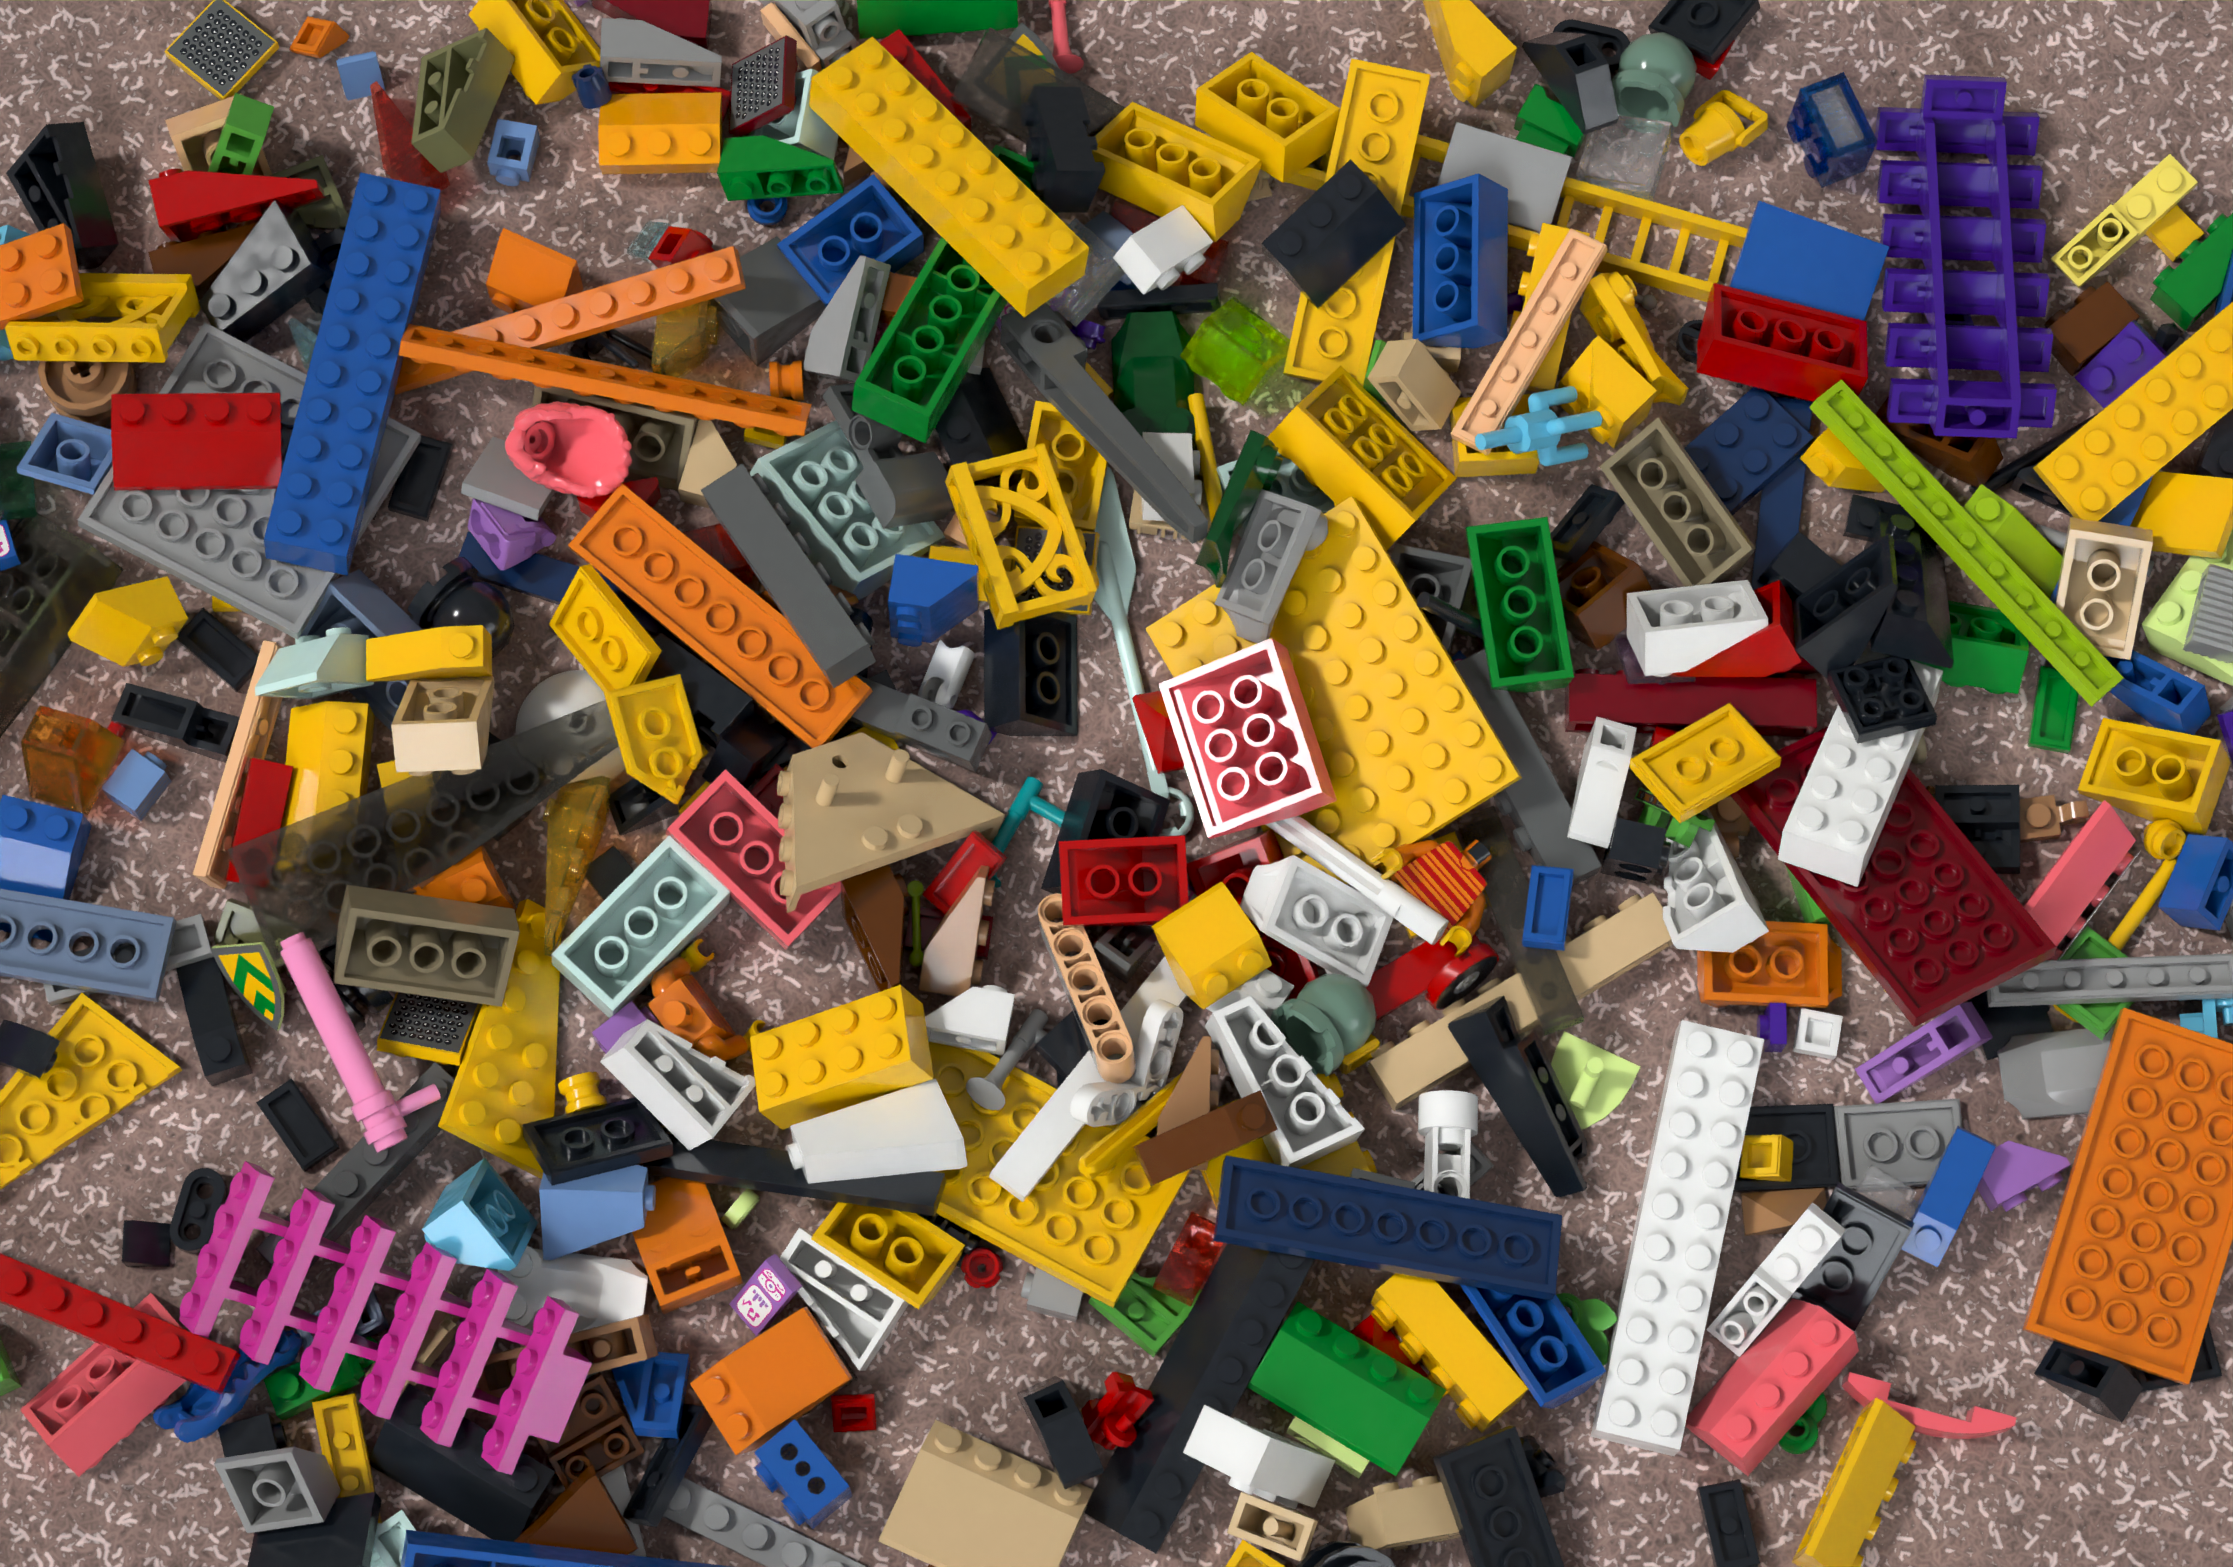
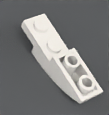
M1812 1202L1711 1323L1707 1331L1740 1357L1839 1240L1846 1229Z

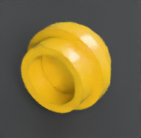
M2171 819L2156 820L2148 824L2143 834L2145 850L2156 859L2171 860L2176 858L2181 853L2186 841V835L2182 831L2181 826Z

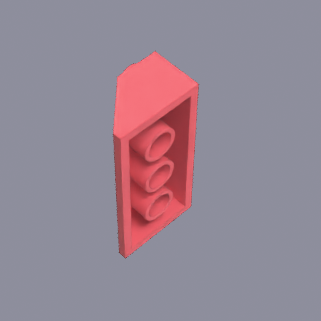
M2105 800L2086 821L2023 905L2056 946L2054 957L2048 960H2058L2063 953L2057 948L2065 935L2072 940L2087 920L2081 914L2088 904L2096 908L2108 893L2110 887L2104 883L2111 873L2114 872L2120 876L2134 858L2128 851L2136 840L2113 807Z
M152 1293L134 1307L136 1310L184 1329ZM95 1342L20 1410L46 1444L80 1477L86 1470L96 1466L102 1460L104 1454L116 1443L128 1437L135 1430L136 1426L153 1410L163 1406L169 1396L186 1380Z
M1792 1298L1687 1416L1685 1427L1745 1475L1749 1476L1859 1352L1855 1332L1824 1308Z

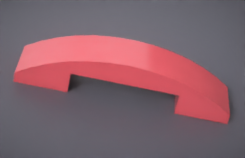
M1849 1372L1843 1378L1841 1385L1863 1407L1868 1405L1873 1399L1878 1398L1915 1426L1913 1432L1949 1439L1981 1438L2006 1432L2014 1427L2017 1417L1977 1406L1967 1411L1966 1420L1964 1421L1890 1401L1888 1396L1891 1383Z

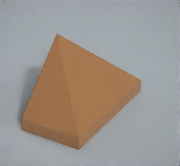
M1825 1188L1741 1193L1745 1236L1787 1233L1812 1202L1821 1210L1824 1209L1826 1205Z

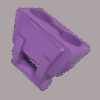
M475 498L472 500L468 530L500 570H507L530 558L541 548L552 545L556 540L555 534L541 516L537 521Z

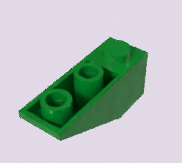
M764 135L724 139L717 174L728 201L844 193V186L835 161L830 158Z
M2224 213L2220 214L2206 230L2210 235L2202 243L2195 239L2179 256L2183 262L2175 269L2170 265L2167 266L2153 281L2157 288L2150 300L2185 331L2212 306L2221 292L2233 249V213L2229 217Z

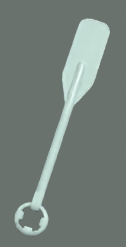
M1107 466L1095 532L1100 534L1096 565L1099 588L1093 599L1112 622L1151 791L1167 799H1170V796L1181 801L1178 808L1180 810V817L1186 819L1179 830L1175 826L1163 829L1162 834L1159 836L1186 835L1190 831L1195 819L1193 804L1190 798L1181 790L1168 787L1165 773H1157L1132 700L1135 695L1145 693L1127 619L1136 576V564L1115 477L1112 470Z

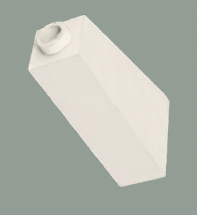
M936 1078L790 1126L793 1143L787 1145L788 1154L795 1170L802 1168L808 1184L952 1170L967 1166L964 1138Z

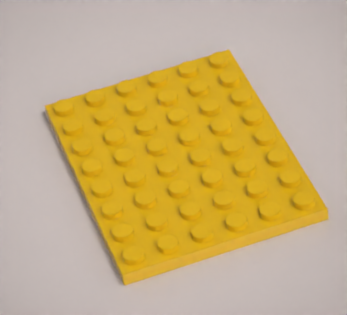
M1351 496L1324 513L1328 520L1327 537L1317 548L1305 551L1286 591L1269 639H1274L1288 650L1337 799L1335 802L1299 816L1370 867L1377 869L1383 863L1376 861L1372 864L1371 859L1384 849H1395L1403 844H1412L1424 840L1517 782L1522 776L1424 612L1418 607L1417 600L1356 498ZM1215 584L1145 628L1173 677L1257 644L1237 636L1235 627L1228 614L1222 607L1215 605L1221 589L1216 588ZM1266 825L1260 826L1263 831L1270 829ZM1274 831L1284 859L1294 855L1350 886Z

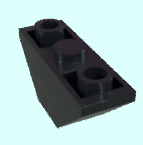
M1556 31L1523 43V50L1583 135L1617 124L1619 117L1609 64L1588 34Z
M1054 1376L1017 1393L1018 1399L1064 1489H1068L1104 1472L1081 1414L1061 1378Z

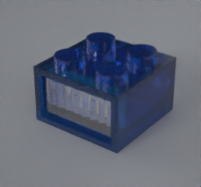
M1842 72L1799 90L1788 119L1789 121L1787 122V130L1793 143H1800L1805 153L1803 161L1808 175L1811 178L1816 177L1821 188L1864 172L1878 141L1845 73Z

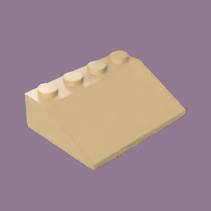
M935 1420L880 1535L879 1542L935 1567H1060L1083 1518L1093 1489L1080 1483L1064 1489L1055 1472Z

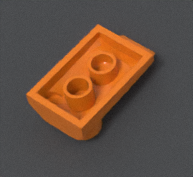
M1765 921L1769 932L1733 953L1697 950V987L1700 1001L1712 1007L1721 1008L1728 1005L1768 1006L1771 1002L1786 1003V1007L1826 1008L1830 1002L1842 996V948L1829 936L1828 924Z

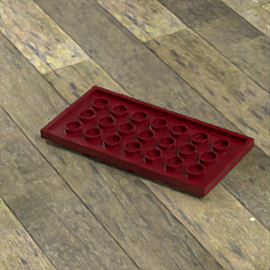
M1828 727L1776 751L1781 757L1780 767L1730 795L1777 855H1779L1783 829ZM1910 768L1906 772L1858 887L1783 862L1913 1027L1950 1010L2055 955L2056 946Z

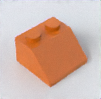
M503 228L486 281L489 298L492 299L491 302L496 307L505 312L513 313L515 309L521 311L583 291L577 260Z

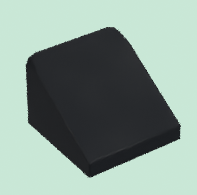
M124 1220L122 1263L127 1267H170V1224Z

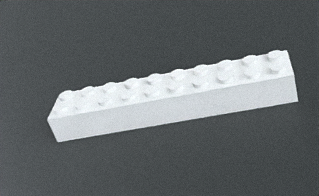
M1681 1020L1676 1029L1616 1313L1618 1320L1613 1327L1608 1362L1605 1365L1606 1372L1603 1374L1590 1437L1670 1456H1675L1680 1451L1764 1043L1762 1038Z

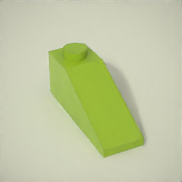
M1981 484L1963 508L2050 599L2059 580L2063 556L2014 506Z

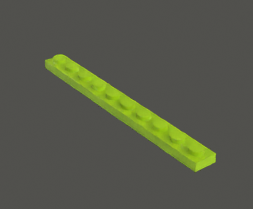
M1842 379L1812 403L1809 408L2091 707L2124 678Z

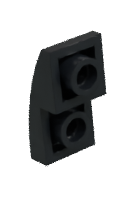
M3 1020L0 1026V1065L11 1067L25 1076L40 1079L41 1075L47 1073L54 1065L58 1055L55 1050L60 1041L25 1025Z

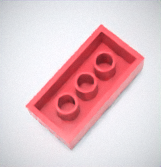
M726 769L666 830V835H670L730 891V897L785 950L841 894V881L801 894L796 909L787 913L786 896L780 895V880L782 872L785 870V862L779 861V847L784 836V829L778 828V819Z

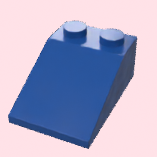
M873 174L779 242L777 247L827 307L859 256H866L891 265L890 272L895 273L924 252V239L920 229Z
M2 795L0 801V889L70 900L92 827L85 815ZM0 923V931L12 932V927L9 923ZM41 929L32 938L52 943L53 933L48 929Z

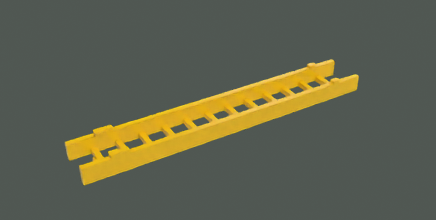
M1418 134L1401 211L1402 216L1414 219V197L1409 196L1420 157L1444 163L1450 143ZM1331 150L1322 157L1319 167L1323 169L1322 171L1305 167L1285 182L1317 191L1324 185ZM1566 177L1560 197H1563L1564 201L1556 225L1564 228L1567 227L1574 201L1603 209L1594 238L1603 244L1612 212L1641 219L1631 258L1627 259L1606 252L1596 271L1602 273H1613L1616 271L1621 276L1628 275L1634 282L1708 302L1713 283L1718 284L1728 245L1742 248L1748 231L1744 227ZM1651 223L1680 231L1669 270L1640 262ZM1508 224V246L1528 251L1533 231L1526 230L1518 225ZM1690 234L1718 241L1708 281L1679 273Z

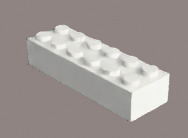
M1866 646L1856 664L1892 655L1871 651V647ZM1910 660L1934 708L1938 698L1943 671ZM1838 704L1783 829L1778 860L1858 887L1925 728L1857 744Z

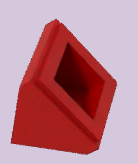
M875 1393L831 1396L834 1432L876 1430Z

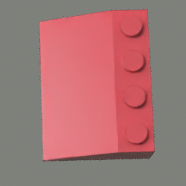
M1270 638L1159 684L1208 838L1212 839L1296 817L1337 801L1288 650L1279 642Z

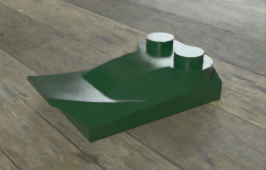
M1131 312L1127 314L1122 327L1111 339L1114 405L1141 436L1143 432L1192 434V449L1197 450L1194 416L1190 412L1188 396L1195 393L1192 337L1183 328L1175 312Z
M1250 430L1208 530L1207 537L1195 564L1209 571L1215 581L1216 588L1222 587L1227 576L1232 538L1245 523L1261 490L1270 491L1283 461V458L1276 456L1279 448L1267 436Z

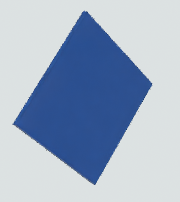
M1758 201L1729 287L1864 321L1889 246Z

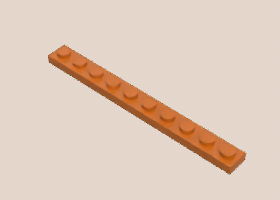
M734 246L727 247L452 332L545 350L746 289L739 252ZM403 357L394 395L469 372L457 371L449 365L434 362L421 364L412 361L409 357Z
M408 324L400 342L399 356L409 357L412 361L421 364L434 362L449 365L454 370L461 372L474 370L489 373L501 380H511L514 378L532 382L533 385L541 388L559 387L572 390L575 394L581 396L599 395L612 398L621 404L639 403L653 406L654 409L661 412L679 411L693 414L701 420L719 419L729 421L741 428L760 427L773 430L781 436H804L810 417L812 404L413 324Z

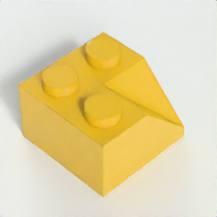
M1599 335L1584 350L1558 385V388L1573 386L1577 390L1578 396L1575 402L1560 405L1568 414L1575 415L1595 410L1600 412L1602 424L1599 427L1587 430L1596 441L1601 444L1607 442L1613 449L1648 417L1657 392L1643 376Z

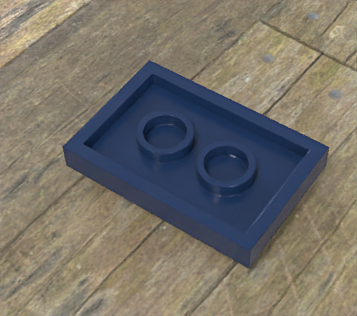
M1753 387L1684 449L1733 516L1805 452L1814 442V437L1764 389Z

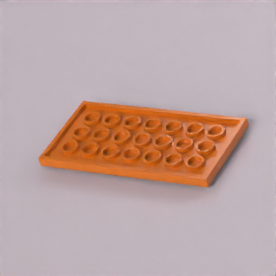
M2122 1008L2119 1012L2022 1330L2077 1349L2091 1351L2116 1360L2121 1364L2188 1385L2233 1240V1044L2127 1008Z

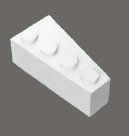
M1251 996L1212 1013L1205 1027L1216 1049H1219V1055L1241 1098L1261 1090L1278 1130L1262 1138L1275 1164L1299 1168L1347 1146L1359 1138L1365 1128L1355 1117L1352 1118L1340 1104L1341 1100L1330 1088L1327 1089L1311 1071V1065L1302 1055L1299 1057L1286 1042L1285 1035Z

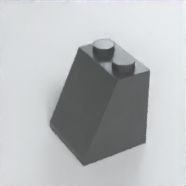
M778 236L740 257L746 289L704 301L705 310L757 367L820 317L826 308L825 304L778 249L777 244L781 242Z

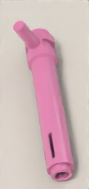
M300 932L280 942L283 948L280 954L354 1104L351 1110L357 1122L362 1121L366 1129L363 1135L368 1145L373 1144L376 1152L379 1153L406 1140L408 1136L404 1128L407 1127V1124L403 1117L440 1100L441 1096L435 1084H431L395 1101L391 1091L384 1089L312 939L306 938L304 932Z

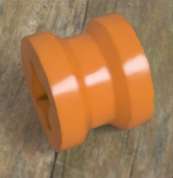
M802 360L793 361L790 365H781L778 361L769 362L771 396L778 398L792 397L795 401L804 400Z

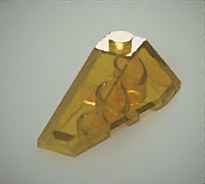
M598 776L562 784L557 798H549L543 814V822L548 823L545 903L546 956L552 957L551 954L557 948L607 826L610 799V778Z

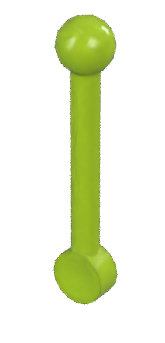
M914 880L907 886L908 894L912 897L913 952L909 955V962L911 965L919 967L923 963L924 953L921 952L920 897L924 893V887L920 881Z

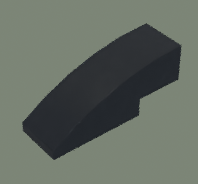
M126 683L111 721L158 741L226 763L240 717L204 708L197 701Z

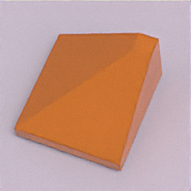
M308 16L289 50L296 54L321 58L346 43L350 36L334 21Z

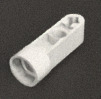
M1452 1090L1422 1093L1419 1095L1418 1133L1425 1136L1424 1191L1438 1193V1185L1447 1184L1454 1189L1456 1196L1470 1199L1471 1137L1478 1134V1096L1468 1092ZM1438 1150L1457 1151V1155L1438 1154Z

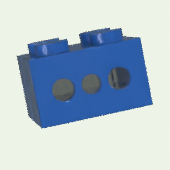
M795 1419L754 1452L758 1462L754 1467L757 1471L756 1474L771 1493L779 1488L784 1494L785 1498L781 1501L784 1505L783 1507L798 1526H801L806 1521L810 1528L814 1529L852 1497L848 1483Z

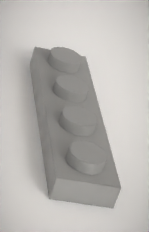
M201 914L176 922L166 971L214 957L210 950L212 946L204 918ZM131 943L120 944L114 951V960L118 963L131 961L136 953L135 945ZM94 946L73 952V954L76 956H86L93 950ZM43 983L48 1003L51 1006L77 999L81 993L86 996L97 993Z

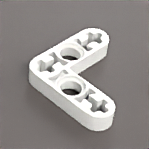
M1162 999L1154 1001L1146 1011L1134 1052L1136 1068L1132 1077L1118 1084L1106 1081L1083 1085L1075 1093L1071 1102L1070 1111L1072 1117L1091 1127L1121 1124L1164 1088L1183 1023L1182 1009Z

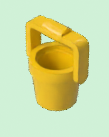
M1721 90L1695 111V121L1680 135L1679 143L1683 153L1690 161L1696 165L1705 166L1725 153L1734 151L1739 146L1742 148L1746 147L1768 129V114L1745 98L1737 96L1731 91ZM1735 112L1755 123L1745 130Z

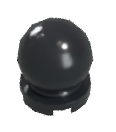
M464 556L455 558L442 567L448 572L434 586L427 581L414 596L408 607V611L412 614L409 618L422 629L429 628L432 625L433 628L483 625L492 636V658H494L509 644L515 626L512 607L500 590L487 582L475 581L478 570Z

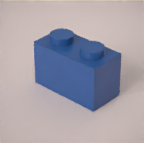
M2188 834L2158 907L2182 927L2220 931L2233 900V842L2226 837Z

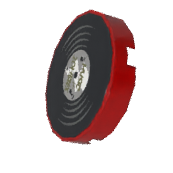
M1480 943L1470 947L1468 950L1471 955L1464 961L1460 957L1451 960L1435 975L1428 984V993L1425 994V999L1433 1009L1442 1010L1447 1008L1452 1003L1465 997L1487 978L1499 961V955L1489 944Z

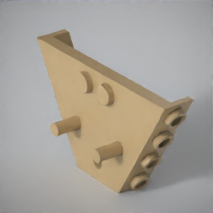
M863 732L793 754L787 771H780L777 783L778 796H783L784 801L779 809L778 828L784 829V836L779 847V861L785 862V870H783L780 880V895L786 896L787 913L796 909L801 894L968 837L972 831H979L991 842L998 834L1005 814L910 760L907 751L903 749L894 751Z

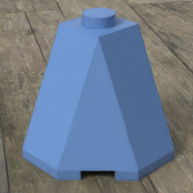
M634 1165L551 1186L543 1172L539 1188L543 1260H554L644 1228L647 1211H654L656 1204L655 1185H648V1168Z

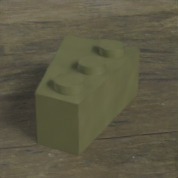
M488 28L421 58L411 144L440 173L453 167L464 165L474 158L515 60V57Z

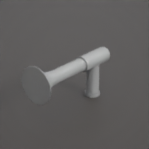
M1034 1009L1014 1036L1006 1052L985 1078L972 1077L967 1081V1092L977 1104L989 1110H1000L1004 1107L1005 1096L1001 1089L1006 1078L1033 1042L1037 1044L1048 1034L1043 1030L1048 1022V1016L1043 1011Z

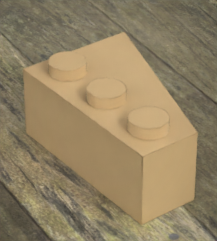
M1437 1476L1413 1480V1487L1399 1489L1398 1482L1373 1487V1495L1345 1508L1351 1540L1362 1546L1371 1547L1376 1551L1394 1548V1551L1406 1549L1408 1545L1431 1541L1435 1543L1461 1536L1442 1482L1438 1483Z

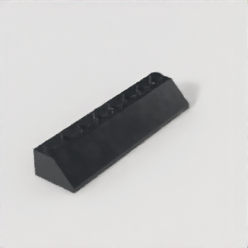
M1227 1243L1148 1389L1151 1391L1154 1401L1133 1425L1137 1434L1135 1441L1127 1448L1117 1446L1090 1497L1085 1514L1158 1554L1206 1465L1183 1453L1203 1406H1209L1232 1417L1247 1389V1385L1265 1356L1316 1259Z

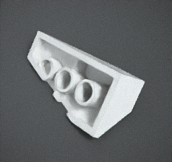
M1708 808L1700 812V814L1714 819ZM1673 816L1669 819V821H1668V823H1667L1666 831H1667V829H1668V827H1669V824H1670V822H1671ZM1716 822L1711 832L1699 827L1690 848L1666 838V842H1671V848L1668 857L1669 876L1664 878V889L1668 893L1667 906L1663 907V920L1677 949L1733 953L1769 932L1760 908Z

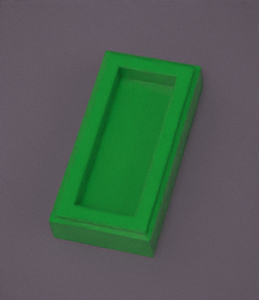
M2045 666L2039 668L2027 746L2068 754L2071 750L2079 693L2055 668Z

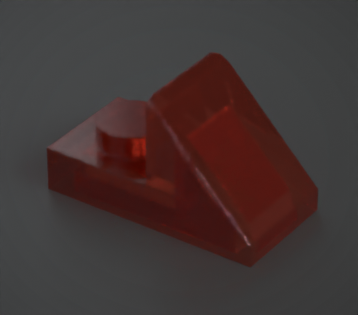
M1194 1212L1190 1213L1154 1282V1289L1190 1307L1192 1306L1224 1244L1213 1241L1214 1222Z

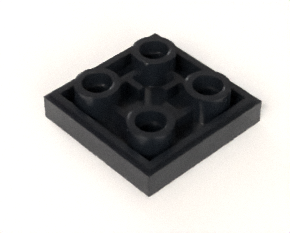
M1889 656L1828 671L1827 681L1857 744L1936 725L1937 714L1910 659Z

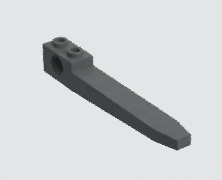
M1044 303L1026 317H1023L1017 310L1001 316V346L1044 397L1166 523L1192 544L1206 538L1207 518L1187 489L1085 371L1086 359L1088 358L1087 347L1079 336L1075 337L1069 330L1062 315L1058 311H1053L1047 303Z
M856 674L873 692L851 716L849 721L973 772L977 771L992 737V733L986 723L912 693L910 695L904 694Z

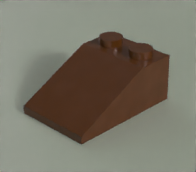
M889 864L841 881L842 916L878 992L902 985L905 937L904 916L909 914L904 899L909 896L906 884L900 873L893 875Z

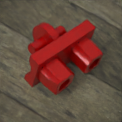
M1115 1371L1104 1381L1107 1393L1103 1398L1089 1400L1081 1409L1084 1424L1092 1442L1098 1443L1108 1450H1113L1116 1445L1124 1448L1132 1445L1137 1437L1133 1425L1154 1401L1151 1391L1136 1387L1131 1375Z

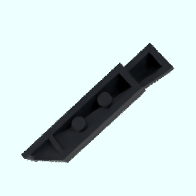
M1504 996L1497 997L1452 1020L1448 1024L1450 1032L1554 1196L1563 1197L1584 1191L1587 1188V1182L1584 1181L1578 1168V1160L1587 1155V1140L1536 1030L1533 1029L1518 1035Z

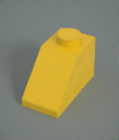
M1829 428L1811 444L1800 458L1810 468L1812 473L1823 480L1829 487L1882 493L1885 490L1883 485Z

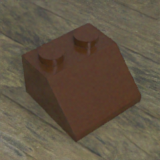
M1593 541L1588 551L1576 563L1568 561L1557 570L1566 628L1578 641L1596 651L1611 643L1616 635L1627 627V593L1653 590L1638 563L1596 541Z

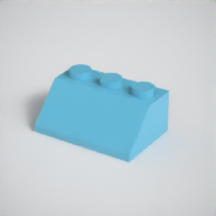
M483 1158L444 1188L422 1230L425 1233L426 1242L449 1252L457 1259L456 1264L511 1271L518 1265L538 1221L490 1163Z

